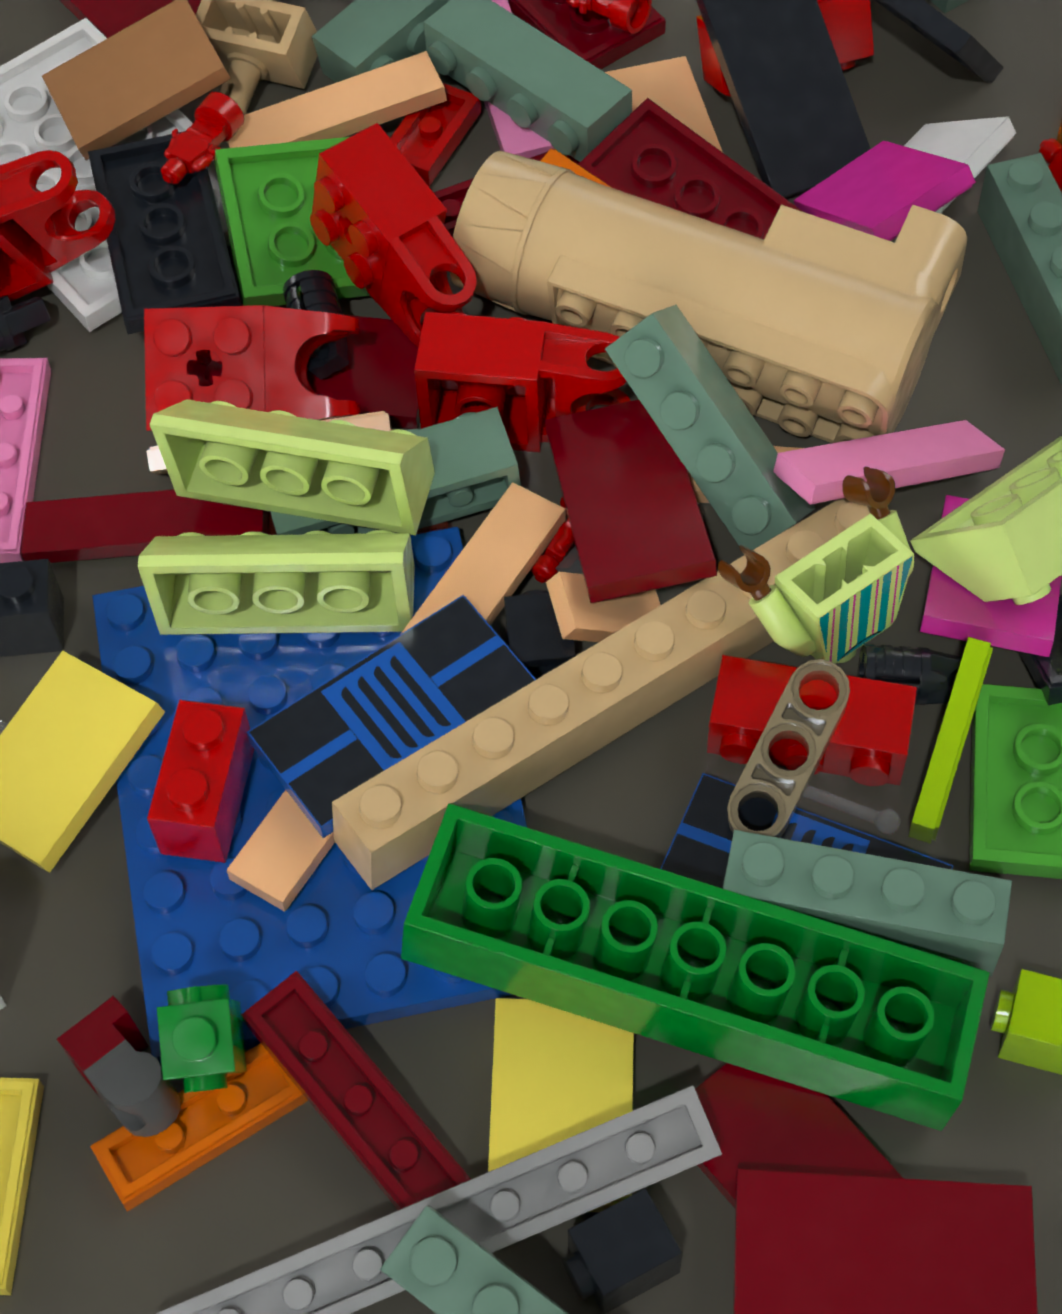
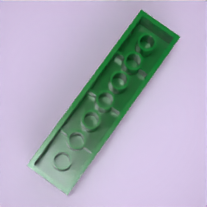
M448 803L404 921L401 959L939 1131L944 1129L963 1100L990 972L450 803Z

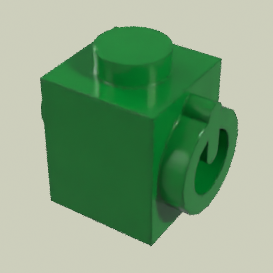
M228 984L194 986L167 991L168 1006L157 1007L163 1080H183L184 1093L228 1088L226 1074L247 1072L240 1001L230 999Z

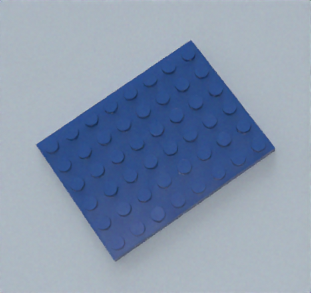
M458 527L416 534V536L411 535L415 565L413 616L463 550ZM144 586L92 595L102 672L154 700L165 711L164 715L116 780L151 1055L158 1059L161 1066L157 1007L168 1006L167 991L194 986L228 984L230 999L240 1001L242 1014L291 974L298 971L345 1029L513 995L401 959L404 921L429 855L371 890L338 845L334 843L285 912L229 880L227 868L285 791V788L255 749L226 863L161 854L147 820L179 699L245 708L250 729L399 636L402 632L160 635ZM521 798L492 816L527 827ZM242 1021L245 1050L251 1049L260 1044V1042Z

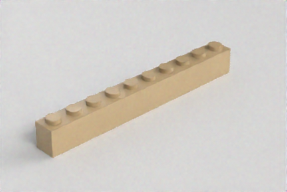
M846 498L838 499L755 548L753 551L762 555L769 562L771 569L767 584L769 586L775 585L776 575L869 515L868 507L849 502ZM746 555L730 563L739 574L743 572L747 565ZM717 571V576L705 578L332 802L335 843L371 890L375 889L430 854L448 803L493 816L719 675L722 655L746 659L774 642L748 604L752 598L751 594L724 580L719 571Z

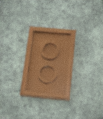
M175 0L42 75L78 150L86 161L89 159L88 151L107 148L117 144L231 79L187 0Z

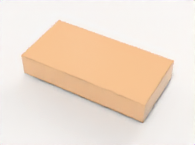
M559 571L546 582L562 639L600 642L661 605L656 589L590 603L583 574Z

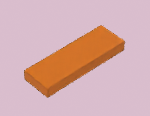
M261 1043L245 1052L247 1072L226 1074L228 1088L184 1093V1090L180 1091L178 1094L181 1098V1109L176 1120L166 1130L157 1135L141 1137L133 1135L122 1126L90 1146L127 1212L308 1101Z

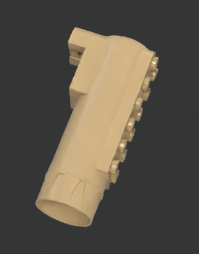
M501 150L490 155L475 175L462 203L453 233V239L472 264L476 273L475 294L523 315L530 314L550 320L554 324L607 332L621 337L653 312L677 304L752 416L755 415L777 423L782 429L795 436L807 437L810 435L830 443L894 432L909 404L924 366L934 333L961 276L967 244V234L959 223L948 216L916 205H912L895 243L784 205L780 206L765 239H761L599 184L575 174L572 170ZM450 272L453 284L463 289L464 286L461 279L456 274ZM597 353L591 356L610 363L617 368L608 353Z

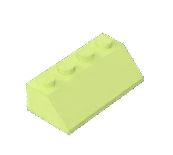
M188 399L154 413L150 422L151 430L176 495L181 497L397 533H410V535L416 536L435 474L428 438L416 436L406 430L383 431L358 427L343 420L326 422L296 417L289 412L280 410L263 412L238 408L224 401L206 403Z
M1062 436L910 540L914 551L984 602L1013 599L1015 605H1023L1047 595L1051 591L1049 583L1062 576Z
M374 530L366 534H330L325 531H310L300 535H268L262 532H246L241 535L205 536L200 533L188 532L178 536H156L138 558V570L160 635L402 632L413 618L415 565L410 533Z

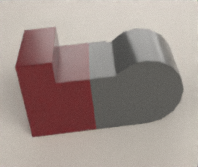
M114 995L56 1039L78 1073L130 1133L141 1137L157 1135L166 1130L176 1120L181 1109V1098L170 1080H163L162 1066L158 1059L149 1053L142 1052L149 1045L128 1011Z

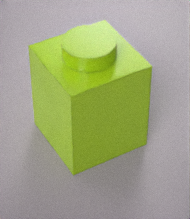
M1021 969L1012 992L1000 989L991 1023L992 1031L1003 1033L998 1058L1062 1075V979Z

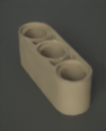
M823 659L809 660L800 665L792 674L730 796L727 812L729 828L732 833H734V830L780 838L786 831L845 713L850 694L849 680L843 669L835 663ZM812 680L826 681L836 691L837 701L833 706L825 710L811 709L802 702L799 691L804 684ZM788 738L800 742L806 749L808 756L806 762L801 767L789 771L779 769L772 763L769 757V750L774 743ZM760 797L767 799L774 805L778 817L772 827L764 831H753L741 823L738 817L739 810L744 802L751 798Z

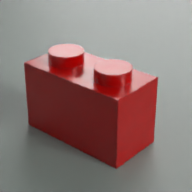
M179 699L147 816L161 854L226 863L254 753V748L249 743L247 735L250 725L245 708Z

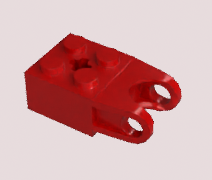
M377 122L319 153L310 222L318 239L326 246L331 244L343 259L345 270L353 284L360 289L365 288L409 340L419 347L422 331L420 321L424 317L425 312L463 313L461 307L471 302L475 293L476 273L472 264L444 226L447 213L446 207ZM447 271L456 274L461 279L464 287L460 292L452 293L447 278Z
M52 150L40 151L0 165V297L7 295L10 302L53 283L52 271L100 245L113 230L115 210L111 202L98 191H75L78 184L74 164L60 152ZM61 168V178L54 187L43 192L36 188L39 177L46 170ZM99 207L100 215L94 226L85 231H77L75 229V222L78 215L89 208Z
M265 305L144 309L146 431L152 432L150 422L154 413L186 399L206 403L224 401L238 408L263 412L280 410L289 412L296 417L320 421L360 415V403L350 400H336L328 396L318 395L311 388L307 378V364L312 353L325 343L359 334V319L335 313ZM211 361H215L222 365L221 376H212L213 384L210 385L209 380L205 379V370Z
M425 312L414 368L421 429L453 420L464 413L481 412L497 407L512 449L540 453L541 443L549 442L545 419L587 411L595 405H614L630 401L627 394L618 389L627 382L618 368L611 371H599L591 369L586 363L591 356L597 353H607L605 348L620 337L607 332L545 321L527 320L520 317L496 318L472 316L459 312Z

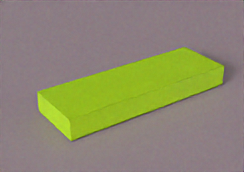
M968 637L908 837L930 844L932 840H936L993 651L989 642Z

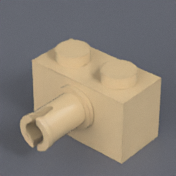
M201 0L196 17L231 78L222 84L219 92L232 98L239 105L244 115L247 114L258 82L261 80L302 89L305 88L317 58L312 36L317 30L305 7L272 0Z

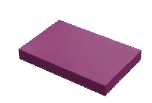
M883 140L793 200L795 206L805 213L892 241L898 237L912 205L935 212L971 188L976 181L968 164Z
M946 495L941 519L969 499ZM932 565L920 632L967 641L968 637L989 642L993 647L1049 657L1054 642L1062 576L1049 583L1051 591L1044 597L1031 603L1015 605L1013 599L984 602Z

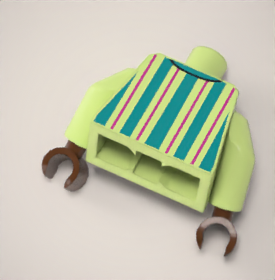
M865 466L863 470L867 482L862 478L847 475L844 478L842 488L845 498L849 502L867 506L870 514L776 575L775 585L769 586L767 584L771 569L769 562L762 555L743 545H740L739 548L746 555L747 565L742 573L739 574L732 565L723 560L719 562L718 570L721 577L737 588L751 594L752 598L748 604L773 641L782 648L802 657L812 655L816 660L823 659L835 664L845 663L855 656L859 647L889 628L896 620L908 578L914 568V553L910 549L897 511H889L888 504L895 493V481L885 471Z

